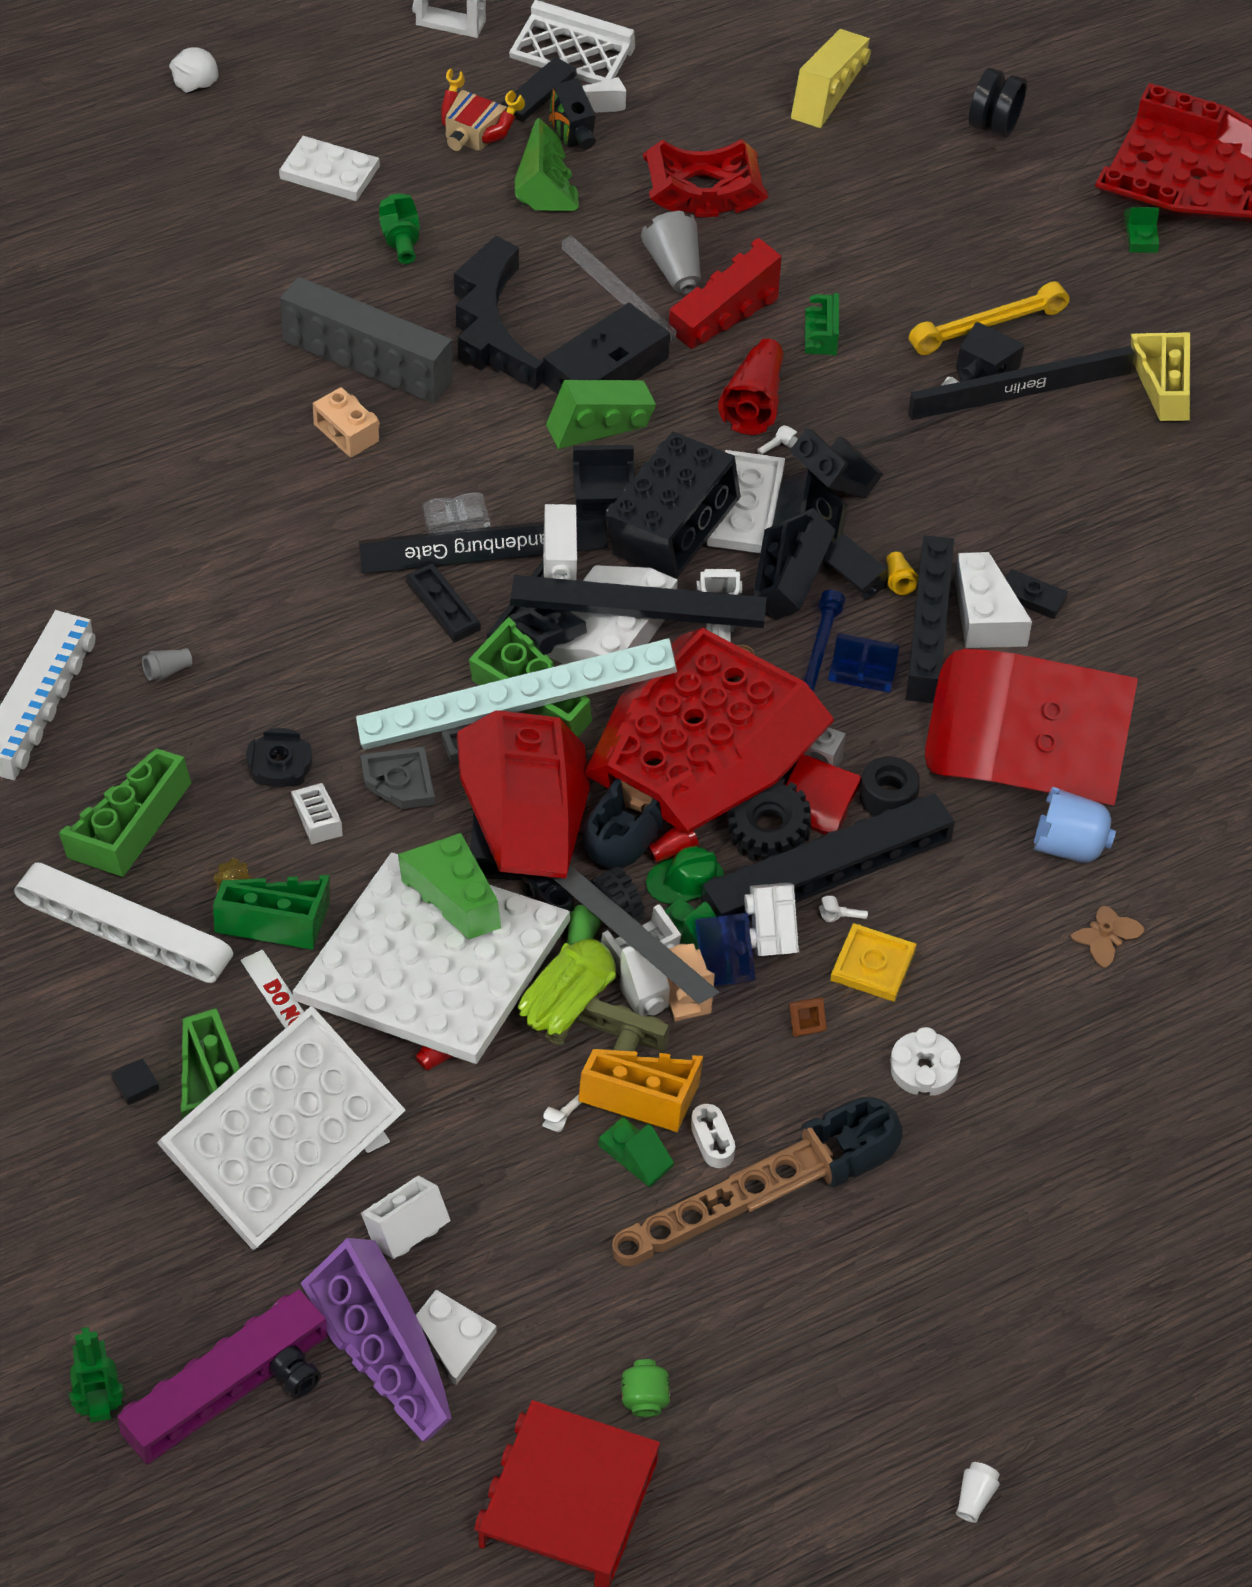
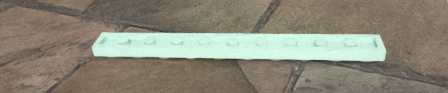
M668 638L356 716L360 743L363 750L471 724L495 710L519 712L676 673L677 668L672 645Z

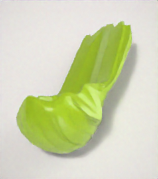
M582 939L572 945L564 943L560 954L547 965L522 996L518 1005V1009L521 1011L519 1015L527 1016V1024L532 1026V1029L537 1031L547 1029L549 1035L563 1033L573 1024L590 1001L616 978V963L611 952L595 939Z

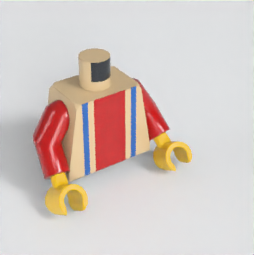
M450 68L446 73L450 86L449 90H445L441 106L442 125L446 128L448 146L455 151H459L463 146L478 151L490 143L504 139L516 117L514 116L515 111H521L525 106L524 98L519 95L517 101L513 102L516 94L511 90L505 96V101L508 104V107L464 90L457 93V88L464 85L465 78L462 71H460L459 78L452 80L453 70Z

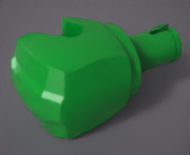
M401 193L390 195L380 202L379 220L387 244L396 249L398 261L401 264H410L416 259L413 245L419 239L420 223L418 212L410 195Z

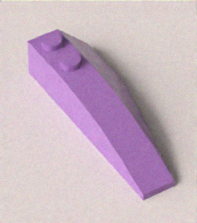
M346 1238L301 1282V1285L313 1305L326 1318L327 1333L332 1342L339 1350L346 1351L353 1359L352 1364L359 1372L366 1373L375 1383L373 1387L381 1396H387L395 1405L394 1410L422 1441H428L452 1417L444 1386L427 1339L408 1298L376 1241Z

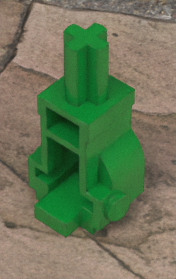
M89 1327L81 1328L82 1334L75 1335L76 1345L72 1346L74 1364L70 1369L72 1392L68 1393L70 1404L75 1408V1413H80L81 1416L89 1415L90 1423L111 1419L110 1411L117 1410L118 1406L122 1405V1398H124L125 1392L123 1382L119 1383L116 1363L106 1355L104 1340L99 1341L97 1331L90 1332Z

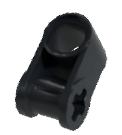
M527 874L521 877L522 886L527 897L570 912L574 910V896L553 878L537 875L530 876Z

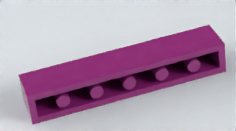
M300 1289L291 1295L282 1296L274 1303L271 1309L261 1316H254L249 1319L243 1328L231 1337H224L219 1340L213 1349L204 1356L190 1360L183 1370L174 1377L160 1381L153 1388L152 1392L139 1401H132L126 1405L121 1414L117 1416L121 1435L146 1465L150 1464L271 1378L273 1375L269 1371L270 1364L285 1348L296 1345L303 1353H306L328 1337L326 1318Z

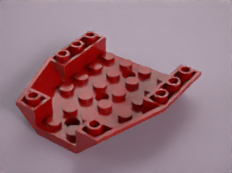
M1149 83L1140 99L1138 114L1111 166H1104L1095 183V187L1101 192L1149 207L1159 208V210L1178 216H1199L1210 219L1223 218L1252 222V120L1216 102Z
M705 628L681 635L671 644L677 668L676 673L633 683L620 696L585 771V776L607 788L618 778L660 802L662 819L686 833L692 832L775 785L834 722L832 715L806 682ZM738 676L742 678L738 682L727 681L728 678H735ZM698 717L703 719L699 723L695 724L687 722L688 719H695ZM659 759L662 761L655 766L646 764L649 760Z

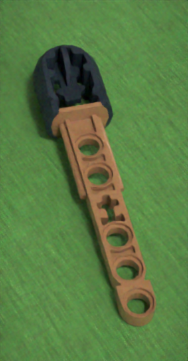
M737 645L740 648L755 655L751 647L747 645ZM738 676L735 678L728 679L732 680L733 682H738L742 678ZM698 717V721L697 718L688 719L687 722L695 724L699 723L703 719ZM659 759L649 760L646 764L655 766L662 761ZM618 778L614 780L608 788L607 794L600 799L583 826L582 845L589 858L597 865L610 869L614 867H620L621 869L633 864L643 855L657 835V831L666 822L662 819L660 802ZM626 806L642 813V815L636 820V816L622 810Z
M861 1097L850 1100L824 1113L822 1119L813 1118L803 1123L801 1126L802 1141L728 1176L729 1179L647 1218L642 1226L636 1223L617 1233L612 1243L614 1259L623 1266L631 1267L654 1257V1252H664L746 1211L752 1212L821 1177L825 1179L829 1186L835 1188L847 1182L849 1175L857 1177L882 1165L892 1158L901 1144L903 1130L897 1113L883 1100L875 1097ZM840 1134L836 1137V1141L845 1154L833 1161L831 1150L826 1143H822L828 1141L830 1137ZM785 1164L792 1166L796 1173L791 1178H782L776 1173V1169ZM750 1180H759L764 1184L765 1188L762 1192L754 1194L745 1189V1184ZM722 1196L724 1200L730 1199V1206L725 1207L722 1203L717 1204V1198ZM707 1208H712L711 1216H709ZM696 1210L702 1215V1219L696 1224H688L682 1219V1215L686 1211ZM663 1225L671 1233L666 1239L658 1240L652 1237L650 1231L655 1226ZM624 1241H633L638 1245L639 1249L633 1255H624L619 1251L618 1247Z

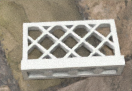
M535 0L531 6V15L512 46L509 56L512 59L541 68L550 62V60L545 59L544 55L556 51L560 56L559 59L568 64L582 59L585 66L576 68L577 76L574 78L593 84L616 77L627 55L631 56L635 49L634 30ZM535 26L546 31L533 35L531 30ZM564 35L571 37V39L558 43L555 36ZM550 38L553 45L540 49L537 42ZM587 42L596 46L582 50L580 44ZM533 44L535 51L529 53L520 51L521 47ZM572 46L576 47L577 53L564 56L563 49ZM613 50L619 52V55L607 58L604 51ZM600 53L603 60L589 64L586 57ZM607 67L609 71L606 78L594 73L595 70Z

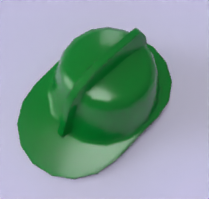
M697 846L687 847L679 851L674 858L663 861L651 869L646 879L647 891L652 898L661 903L671 905L679 897L687 902L700 898L702 895V884L707 883L714 877L724 876V872L716 861L714 852H708L704 848Z

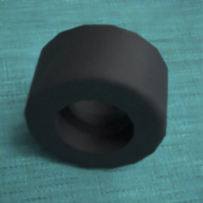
M889 756L874 759L866 765L862 773L860 801L863 807L873 816H877L887 809H895L910 803L915 798H918L920 787L919 774L915 767L904 759ZM881 786H893L898 788V790H887Z

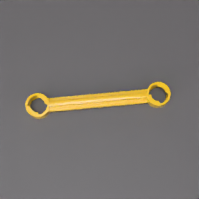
M1049 282L1042 286L1035 296L936 327L932 322H922L911 330L908 339L918 354L929 355L936 351L943 341L968 334L976 322L990 327L1044 310L1048 315H1054L1061 312L1068 305L1070 297L1059 282Z

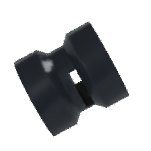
M296 1345L281 1351L273 1359L269 1367V1371L277 1380L284 1381L285 1390L294 1399L309 1393L321 1378V1372L314 1364L305 1361V1354Z

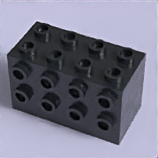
M672 431L667 439L658 445L654 455L648 462L642 465L637 476L625 486L620 497L615 503L610 504L606 511L605 518L607 520L613 555L641 567L652 568L677 579L741 498L735 456Z

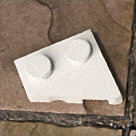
M438 1290L434 1291L416 1314L424 1335L430 1343L432 1352L437 1360H441L448 1372V1378L455 1385L458 1384L496 1334L495 1324Z

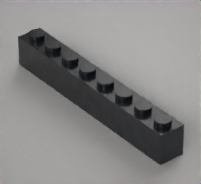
M935 793L926 797H918L908 804L895 809H887L882 814L867 820H859L852 826L842 830L831 831L824 837L809 843H801L794 849L781 854H773L766 858V860L753 865L742 866L737 871L722 877H714L707 883L702 884L701 904L706 901L710 905L723 929L727 931L752 921V914H746L744 902L745 895L750 894V886L791 883L794 885L795 903L952 841L955 820Z

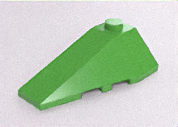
M540 118L534 123L515 177V195L524 205L528 204L534 210L575 211L579 208V193L577 188L569 183L568 179L572 177V173L562 161L566 156L560 138Z

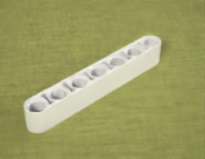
M39 862L32 864L14 888L17 898L34 909L207 983H214L233 957V951L230 946L214 936Z

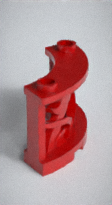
M743 139L729 146L711 151L684 150L671 145L665 140H661L643 153V159L649 165L653 189L649 191L650 199L672 212L694 213L695 217H719L721 212L735 210V213H738L769 198L767 190L763 187L757 161L758 153ZM693 176H710L720 181L712 188H699L687 181V179Z

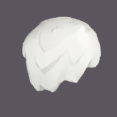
M197 47L182 50L169 64L175 85L186 93L197 88L210 87L214 82H217L219 76L218 67L213 56L206 50Z

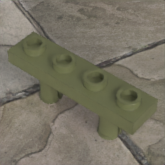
M597 997L590 1001L575 1020V1022L618 1036L613 1050L635 1051L637 1045L640 1044L664 1053L669 1042V1025L665 1024L661 1019L654 1016L645 1017L636 1014L623 1005L614 1006L600 1001ZM571 1026L561 1034L549 1035L547 1030L545 1038L555 1045H563Z

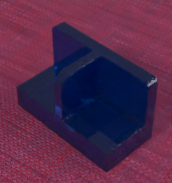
M838 633L828 681L891 693L897 667L899 645Z
M748 913L696 919L698 948L707 970L715 974L714 986L756 980Z

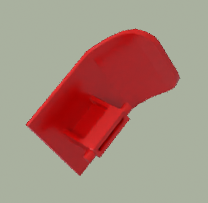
M978 649L954 651L942 666L937 682L925 746L926 765L932 773L943 776L989 781L1049 793L1051 788L1055 787L1100 804L1115 806L1138 678L1015 653Z

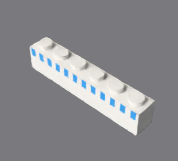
M55 610L0 705V777L15 781L20 770H24L27 767L30 752L34 745L37 746L41 742L43 729L48 721L51 722L54 719L57 704L61 698L66 697L70 681L74 675L79 674L83 658L94 647L96 637L92 632L91 619Z

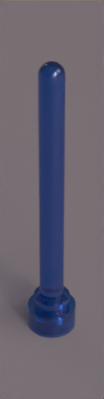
M829 589L823 591L819 601L822 617L804 678V682L807 683L813 692L834 618L842 613L846 601L845 596L837 590Z

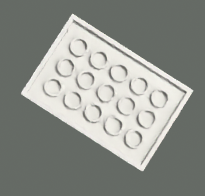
M310 1006L164 1135L157 1144L250 1248L255 1250L406 1110L317 1010Z

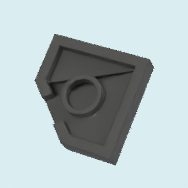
M425 746L360 755L366 789L401 809L435 805V796Z

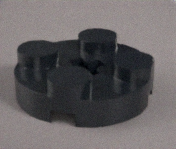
M274 728L263 732L264 736L256 742L255 738L250 742L246 752L247 766L256 784L272 787H296L304 782L305 776L312 767V749L308 741L306 743L305 740L300 738L298 732L287 728ZM277 754H284L285 760L275 761L273 759L277 758Z

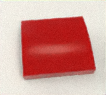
M803 754L799 758L786 786L792 782L797 785V792L802 790L805 793L806 801H809L811 830L826 835L831 831H839L847 817L848 807L861 785L862 776Z

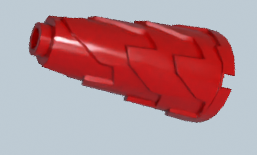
M769 338L761 339L757 346L753 347L744 362L737 368L732 379L722 391L718 401L719 415L724 423H726V420L732 423L731 429L747 435L766 432L771 424L773 426L776 420L780 397L778 395L781 382L779 375L784 358L782 347L776 340Z

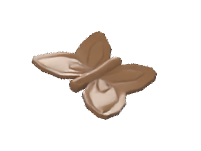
M1101 906L1096 914L1097 922L1092 921L1090 923L1091 928H1082L1073 932L1070 937L1075 942L1090 946V953L1095 962L1101 968H1106L1113 962L1115 954L1113 943L1119 947L1123 943L1121 939L1130 940L1138 938L1144 932V927L1137 920L1129 917H1119L1113 909L1108 906Z

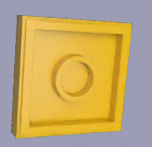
M853 923L831 973L830 981L895 1002L915 954L917 944Z

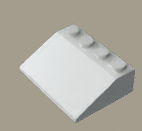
M595 565L583 580L677 589L678 582L677 579L652 568ZM570 611L586 621L587 633L575 637L571 642L556 645L547 656L562 664H568L648 644L664 622V619Z

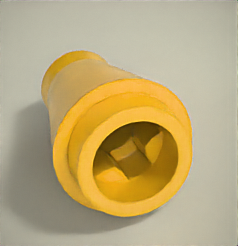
M901 552L890 553L886 557L888 586L898 595L910 594L917 586L918 575L905 560Z

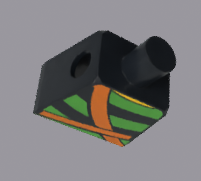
M578 78L555 84L552 87L549 122L565 146L573 147L580 145L582 149L586 150L593 147L596 143V139L593 136L595 112Z

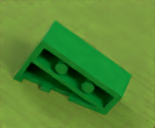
M319 875V880L298 881V876L287 877V882L266 883V878L222 880L213 903L214 933L313 950L330 905V875Z

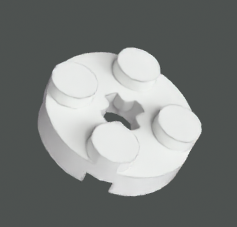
M923 1027L918 1029L917 1032L903 1036L895 1043L890 1059L891 1074L894 1081L909 1093L918 1095L920 1091L924 1093L930 1092L929 1096L939 1095L947 1091L955 1083L961 1057L955 1046L947 1038L936 1034L931 1028ZM919 1059L930 1060L932 1067L929 1068L927 1065L918 1066Z

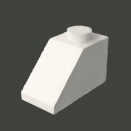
M632 946L623 948L621 950L620 990L636 1014L647 1016L662 1012L665 1008L669 1007L670 986L667 976Z

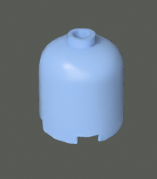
M1052 787L1046 799V802L1050 803L1047 816H1040L1033 850L1081 863H1089L1096 860L1104 848H1111L1115 838L1116 830L1110 829L1111 816L1104 805L1096 801Z

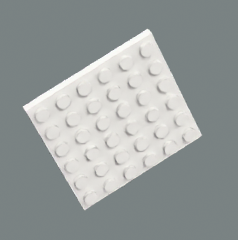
M391 852L292 991L294 1001L477 1064L570 922V911L490 885L498 900L501 928L469 939L447 921L436 906L432 903L427 904L416 889L412 886L407 887L402 882L398 854Z

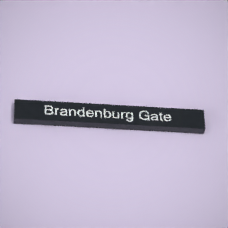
M604 515L576 518L577 551L608 548L606 518ZM544 522L359 540L362 573L425 567L431 563L434 566L543 555Z

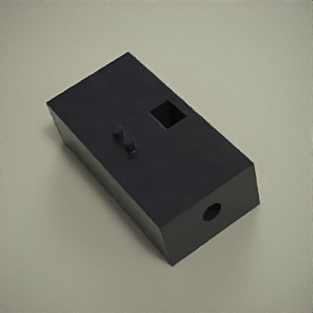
M629 302L543 357V384L556 394H559L564 380H637L669 359L670 332Z

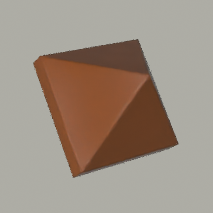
M823 997L789 1003L792 1034L794 1037L827 1031Z

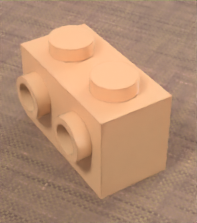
M342 387L313 402L314 425L350 458L379 442L380 423L377 416L373 412L367 411L354 395H350Z

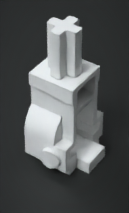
M704 569V572H700V581H696L697 591L728 592V594L735 595L742 593L740 572H736V569ZM706 623L708 631L731 642V632H733L734 626Z

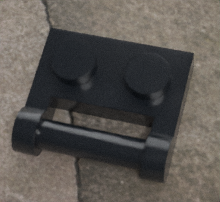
M528 608L509 616L516 623V628L523 635L526 634L543 655L551 653L556 645L571 642L575 637L587 633L586 621L570 611ZM532 624L544 633L539 634L528 625Z

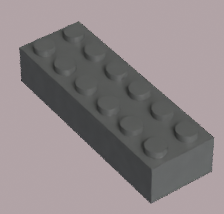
M298 277L280 297L283 341L290 345L302 348L317 356L326 358L343 367L350 368L367 377L374 378L434 404L453 382L452 339L301 277Z

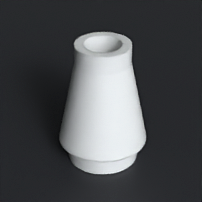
M972 1462L970 1468L964 1470L959 1506L956 1511L957 1516L973 1523L978 1521L981 1512L1000 1486V1483L997 1481L1000 1475L998 1471L979 1462Z

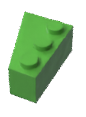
M564 380L546 426L557 448L561 449L647 427L656 403L644 380Z
M461 833L398 854L402 882L407 887L412 886L416 889L427 904L432 903L442 912V916L467 938L472 939L501 928L498 900Z
M217 1008L183 1018L182 1120L240 1069Z

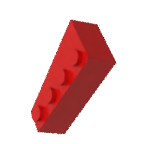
M759 237L751 243L752 249L745 255L740 252L731 259L733 264L723 273L717 270L710 276L703 289L697 286L669 309L668 330L690 349L706 343L713 336L728 330L732 325L744 318L750 317L754 312L766 305L772 304L778 299L782 256Z

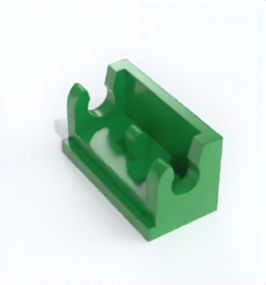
M833 293V295L810 296V302L821 303L822 306L805 308V354L837 355L839 293Z

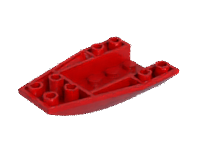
M495 710L457 732V750L460 781L499 871L513 874L566 878L590 790L589 777L585 776L587 768L585 745L560 717Z

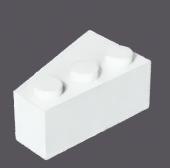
M958 553L954 580L965 648L1028 646L1032 621L990 553Z

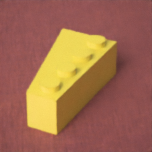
M839 29L800 68L791 119L818 128L824 125L863 65L868 63L871 55V50L868 49L870 38Z

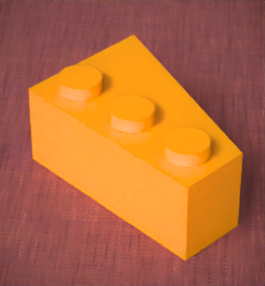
M593 1049L581 1072L578 1101L678 1132L700 1084L703 1056L692 1055V1060L670 1059V1054L659 1053V1058L638 1057L635 1051Z

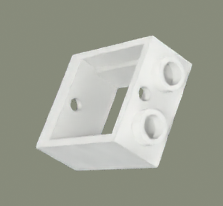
M428 0L413 1L412 12L416 13V25L478 38L486 22L485 0H467V14L428 6Z
M545 504L543 540L544 578L576 580V505Z

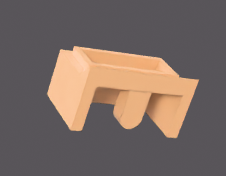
M693 943L687 945L679 944L670 948L674 954L714 987L715 974L707 970L700 949L696 950ZM667 977L670 986L669 1008L675 1022L712 1012L713 997L698 1004Z

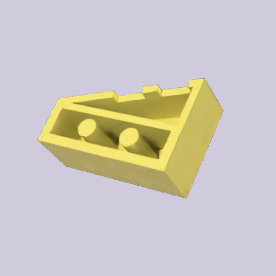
M1190 332L1131 334V347L1134 351L1133 364L1159 420H1190Z

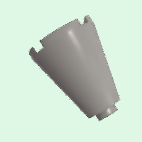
M684 211L667 212L653 218V225L648 229L646 225L643 227L641 232L642 242L674 291L689 294L701 283L697 223L693 215L690 214V217L685 216Z

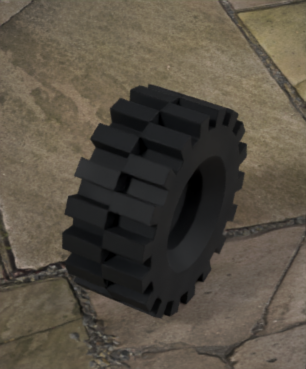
M781 778L775 785L728 811V824L733 846L737 845V850L742 856L748 852V859L755 862L757 857H760L761 861L773 854H781L794 849L797 845L804 843L805 840L808 841L811 829L810 804L809 801H806L805 793L802 790L797 792V785L792 782L785 786L784 779ZM773 814L779 816L783 822L776 829L766 830L757 825V819L763 815Z

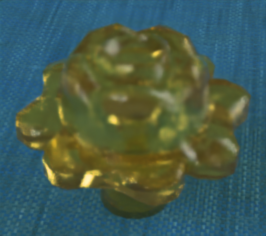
M232 858L227 863H220L218 873L213 877L217 883V893L222 880L251 879L247 873L248 865L244 862L239 863V860L236 858Z

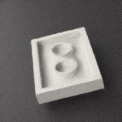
M302 136L279 169L280 179L357 201L380 167V161L378 157Z

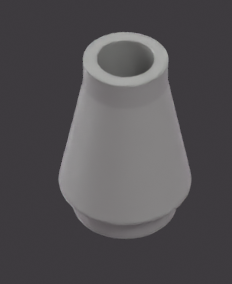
M187 648L181 650L149 651L148 655L142 658V666L148 680L159 682L184 668L191 667L192 656Z

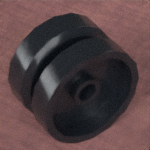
M990 67L987 68L980 78L972 99L969 125L981 130H985L991 125L992 133L1006 138L1009 137L1017 124L1024 105L1027 80L1015 75H1011L1005 80V75L1002 71Z

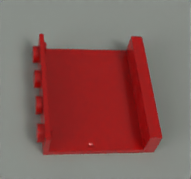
M532 1400L527 1413L521 1412L519 1414L514 1433L518 1434L514 1445L508 1443L501 1461V1465L505 1466L500 1477L494 1476L488 1491V1498L491 1499L487 1510L481 1509L477 1516L474 1531L478 1532L479 1548L484 1549L488 1538H493L594 1572L595 1587H611L658 1463L660 1442Z

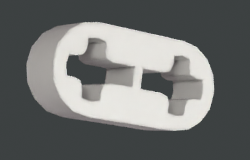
M701 1104L697 1106L692 1112L691 1130L706 1163L711 1167L725 1168L733 1162L735 1156V1141L721 1110L715 1105ZM702 1118H707L709 1122L713 1121L712 1130L709 1131L706 1122H701ZM715 1141H717L721 1150H725L724 1154H719L717 1150H713Z

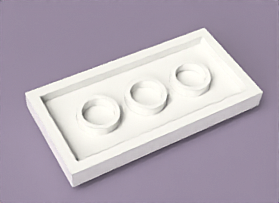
M725 450V452L735 456L741 498L708 538L707 546L761 553L764 529L773 525L785 467V458Z

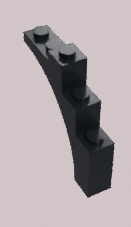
M495 236L454 273V295L462 299L456 304V326L464 331L458 336V359L480 371L489 364L496 370L502 371L520 383L536 390L543 383V362L525 351L511 337L503 325L497 309L499 296L506 283L519 269V247Z

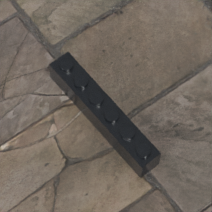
M923 535L906 700L934 703L937 682L943 664L954 548L953 538Z

